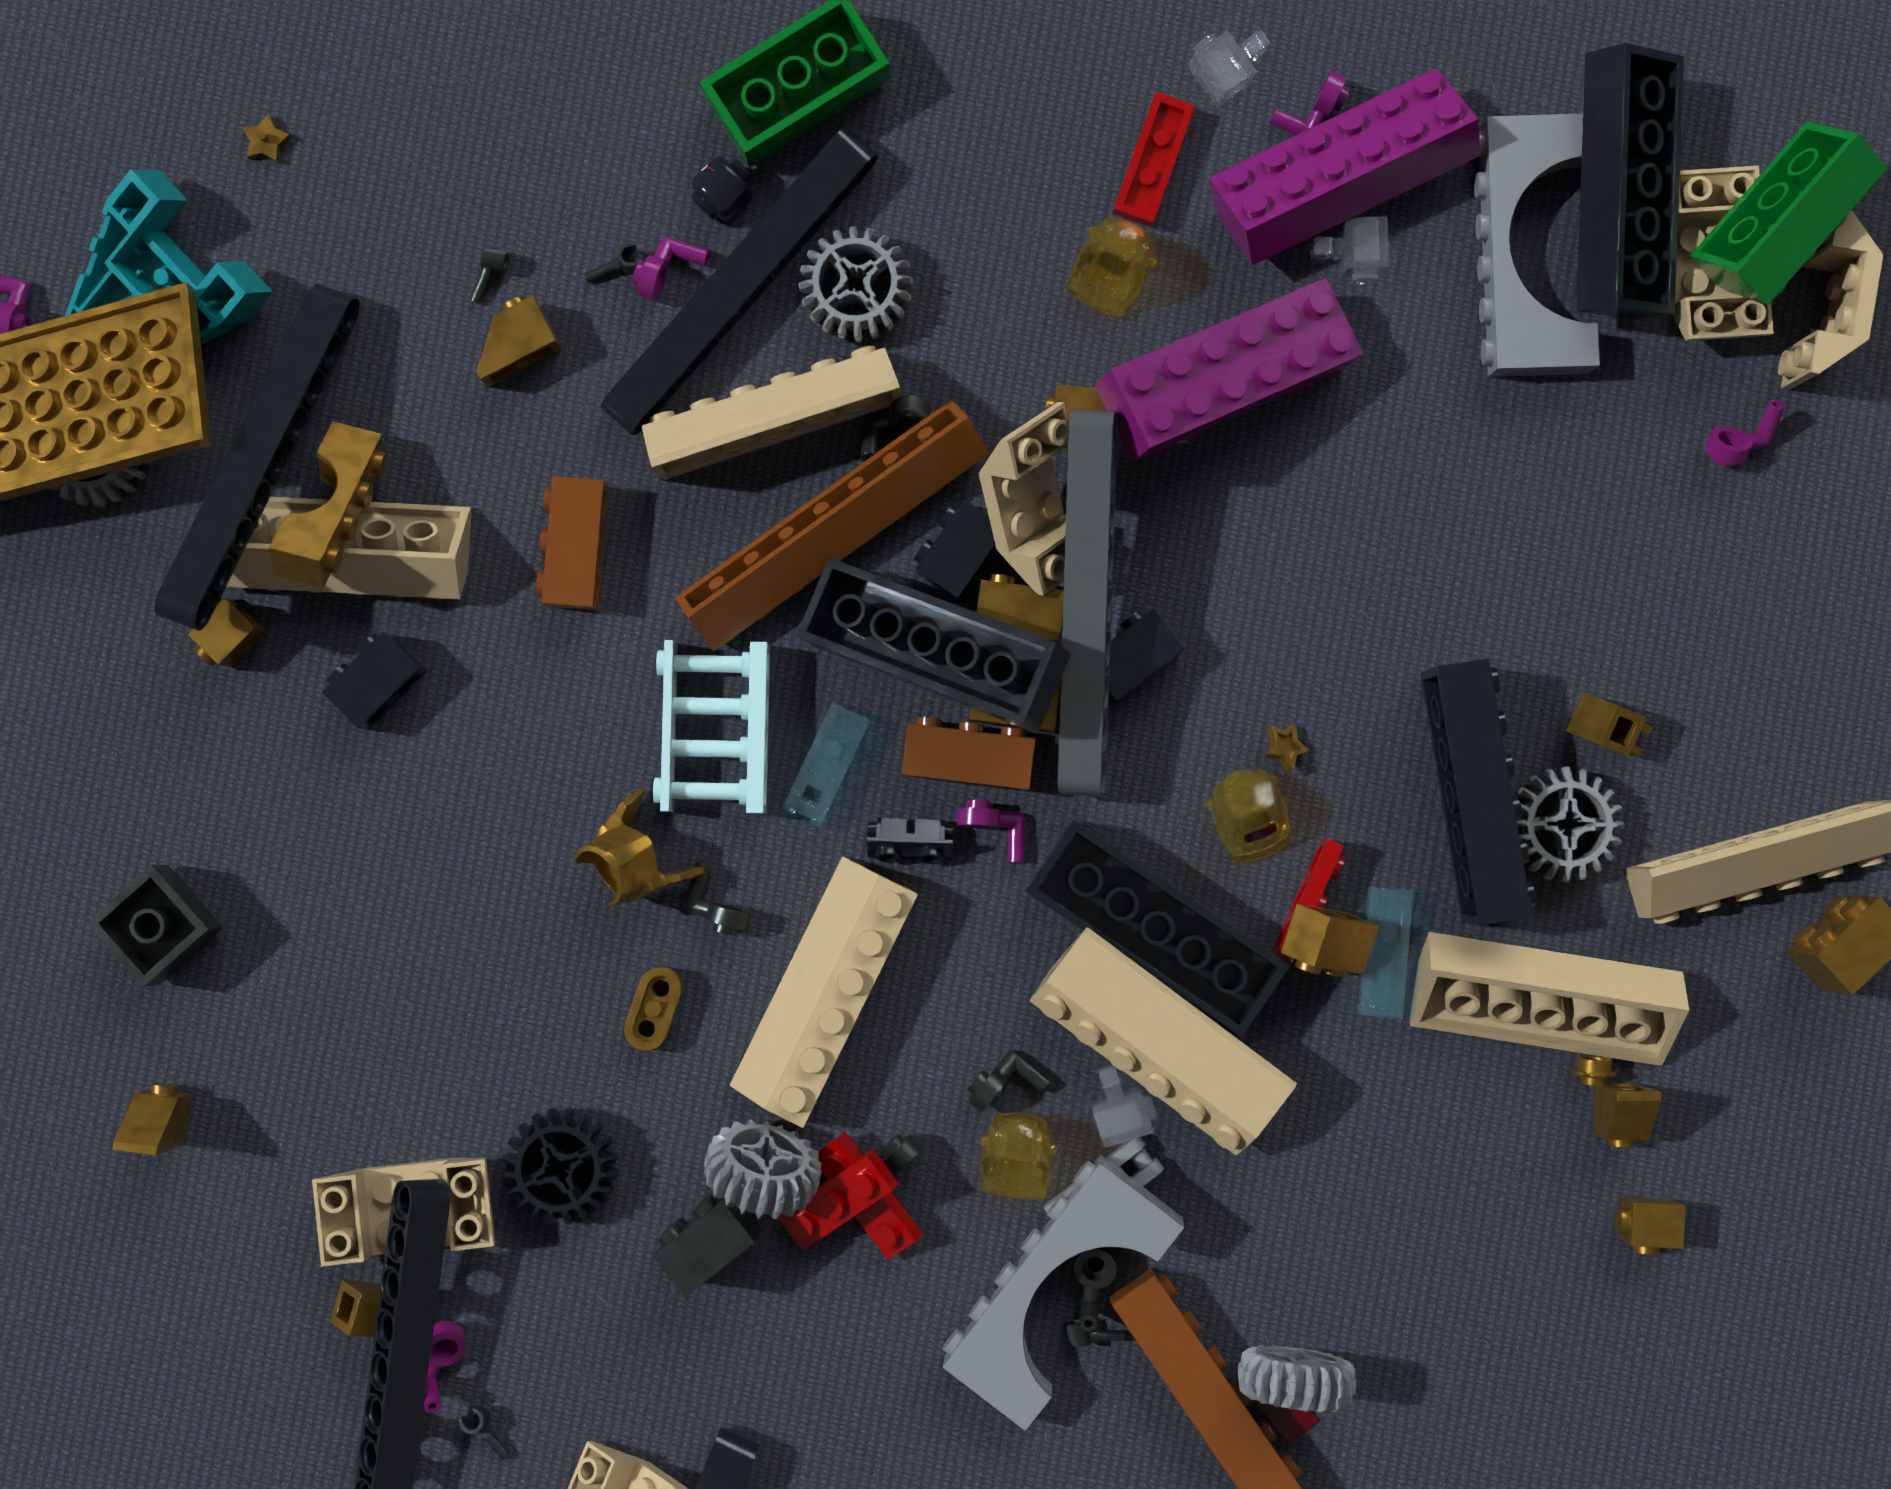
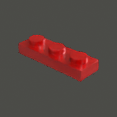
M1155 92L1113 214L1150 227L1153 226L1195 105Z
M1321 839L1271 951L1280 959L1292 963L1294 958L1281 953L1296 905L1303 904L1325 908L1328 896L1323 894L1329 879L1336 880L1342 870L1345 857L1340 854L1344 845L1331 839Z
M845 1131L817 1150L819 1152L818 1161L822 1163L820 1170L826 1180L863 1156ZM892 1192L855 1216L887 1260L915 1243L923 1235V1232Z
M872 1149L819 1185L816 1195L806 1205L805 1210H795L792 1217L780 1213L778 1219L803 1251L892 1192L899 1183L875 1150Z

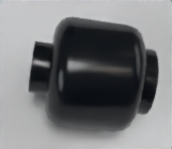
M716 157L693 178L692 188L694 193L690 197L712 221L717 217L723 221H728L753 198L752 188L748 184L753 176L738 159H735L730 164L724 158Z

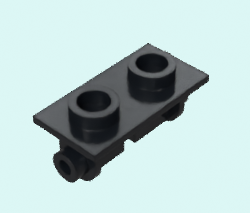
M877 817V822L868 821V858H876L878 861L885 863H894L901 859H918L925 864H939L943 860L952 861L953 824H945V820L915 819V834L906 833L907 819Z

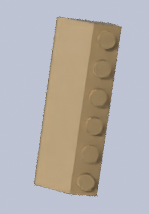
M875 346L857 349L851 353L852 358L838 363L835 362V359L822 360L811 366L812 371L795 376L794 372L782 373L771 378L770 385L755 389L754 385H745L730 392L731 397L715 402L714 398H705L690 405L691 410L677 415L674 414V411H665L650 417L651 423L642 426L651 467L663 481L889 408L890 404L895 399L900 398L901 395L899 383L885 347L878 350L875 349Z
M270 497L226 588H255L272 591L293 590L309 591L312 593L331 592L354 595L369 594L395 597L460 599L468 574L471 507L371 502L367 509L362 508L358 515V527L353 540H346L343 558L338 572H331L324 588L273 575L269 546L285 515L311 512L324 505L328 500Z
M1891 800L1859 803L1624 868L1638 917L1653 918L1654 924L1670 922L1680 918V910L1694 907L1695 913L1705 912L1721 907L1720 899L1735 896L1736 901L1749 900L1762 896L1761 888L1776 884L1777 890H1783L1802 885V877L1817 873L1818 879L1844 873L1843 865L1858 862L1859 867H1867L1885 862L1883 854L1891 852Z
M842 856L729 1086L765 1110L804 1128L919 893Z
M1088 927L1085 928L1051 967L1029 1000L1041 1009L1047 1017L1054 1019L1068 1029L1079 1041L1092 1047L1108 1059L1115 1068L1124 1071L1144 1086L1150 1094L1163 1100L1179 1112L1185 1120L1195 1124L1211 1136L1217 1144L1228 1149L1236 1156L1259 1136L1297 1085L1295 1081Z
M1429 932L1418 960L1410 1026L1662 1066L1689 1012L1684 974L1681 971Z

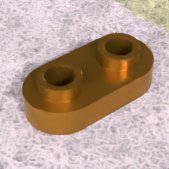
M668 967L653 968L646 972L639 982L624 1026L627 1041L638 1050H653L659 1047L668 1036L683 993L682 980L673 969ZM658 980H664L669 984L667 995L660 996L656 993L654 987ZM649 1020L655 1025V1032L652 1036H646L641 1032L640 1026L643 1021Z

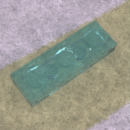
M1368 887L1365 920L1380 927L1365 973L1360 974L1357 1014L1403 1019L1413 891Z

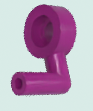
M1333 70L1329 71L1307 121L1276 108L1269 124L1296 136L1325 122L1332 109L1338 112L1341 110L1348 96L1350 88L1344 86L1346 76Z
M671 237L663 238L655 255H649L645 262L639 261L635 268L632 283L634 286H637L638 296L653 301L658 300L666 283L668 265L672 256L706 266L710 258V250Z
M0 276V293L10 294L8 302L0 303V334L32 325L31 317L26 314L25 310L31 292V285L26 280Z
M1770 400L1757 432L1746 434L1737 428L1729 426L1713 428L1705 445L1706 453L1713 462L1721 466L1730 467L1744 463L1750 450L1765 448L1771 444L1785 409V404L1779 400Z
M966 800V808H957V826L1009 828L1007 862L1024 863L1026 818L1021 812L991 809L992 801Z
M442 1321L434 1324L424 1398V1409L428 1413H435L442 1407L437 1383V1376L441 1368L459 1361L466 1351L463 1330L458 1324Z

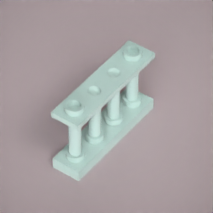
M664 640V650H658L656 658L657 675L664 677L661 778H654V803H660V811L674 812V799L739 800V805H746V813L766 814L770 645L768 642H750V652H743L742 656L678 655V644L673 640ZM677 672L742 673V677H749V694H742L741 698L676 697ZM676 714L741 715V720H748V737H741L740 741L675 740ZM675 757L740 758V762H747V779H740L739 783L674 782Z

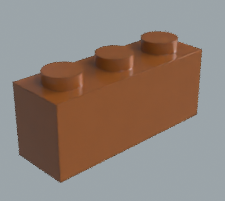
M552 476V487L545 488L543 508L544 512L549 513L548 529H542L540 535V554L546 556L544 571H538L536 595L542 597L541 603L549 608L599 611L610 487L604 480Z
M917 717V724H907L902 776L1029 790L1035 738H1026L1027 730L1002 727L1001 734L984 733L985 725L969 722H960L959 729L942 728L943 720L927 717Z

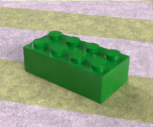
M830 0L700 81V85L707 103L748 167H751L889 81L890 65L849 0Z
M1807 121L1690 256L1719 288L1768 305L1784 291L1788 281L1803 264L1813 258L1817 248L1832 231L1843 224L1846 215L1863 196L1875 187L1877 180L1888 167L1859 133Z

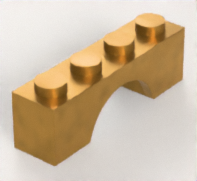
M332 421L317 451L320 480L328 484L335 491L333 496L324 505L311 512L285 515L269 546L273 575L324 588L331 572H338L343 558L346 540H353L358 527V515L362 508L367 509L373 496V484L377 477H383L388 464V454L383 452L382 434Z

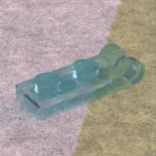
M833 702L831 703L784 803L783 811L793 816L797 812L810 818L809 823L819 828L822 827L871 720ZM808 785L822 791L818 803L803 797Z

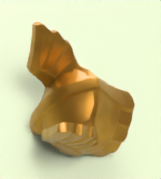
M638 788L634 794L630 793L624 802H620L615 812L600 827L596 838L587 843L586 846L579 848L574 856V861L577 864L583 862L587 864L593 863L604 883L615 894L613 899L607 903L609 907L616 903L635 901L652 892L705 874L704 867H693L664 874L658 871L652 839L648 835H644L631 828L646 792L643 788Z

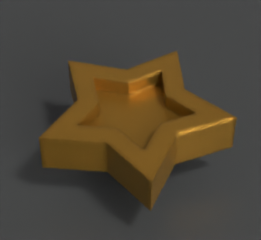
M269 114L266 115L258 126L242 127L250 140L246 156L249 160L267 156L279 163L280 148L292 138L289 133L276 129L273 119Z
M1296 724L1284 730L1273 725L1266 727L1270 744L1264 756L1278 759L1287 772L1294 770L1297 756L1309 751L1298 740Z

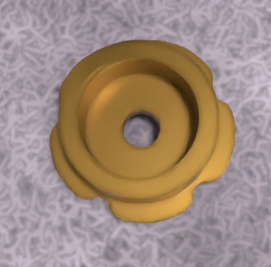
M1601 1056L1577 1057V1068H1574L1573 1074L1581 1077V1084L1606 1086L1607 1077H1616V1072L1612 1071L1611 1058Z

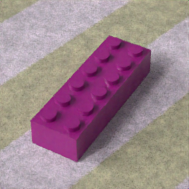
M1435 68L1209 177L1215 213L1253 266L1481 156L1479 119L1440 71Z
M1327 278L1117 366L1111 369L1094 386L1106 410L1117 412L1118 435L1133 463L1340 372L1364 353Z

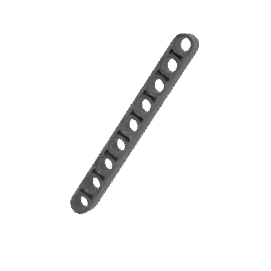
M1072 410L1069 420L1062 647L1070 652L1071 655L1061 677L1059 794L1103 797L1106 786L1118 417L1117 412L1113 410Z

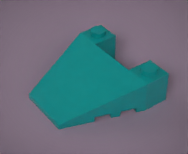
M130 169L105 202L102 214L106 215L99 236H93L89 251L93 253L86 272L79 275L65 316L187 282L195 289L202 345L248 323L273 291L246 262H217L205 276L164 232L188 200L160 170Z

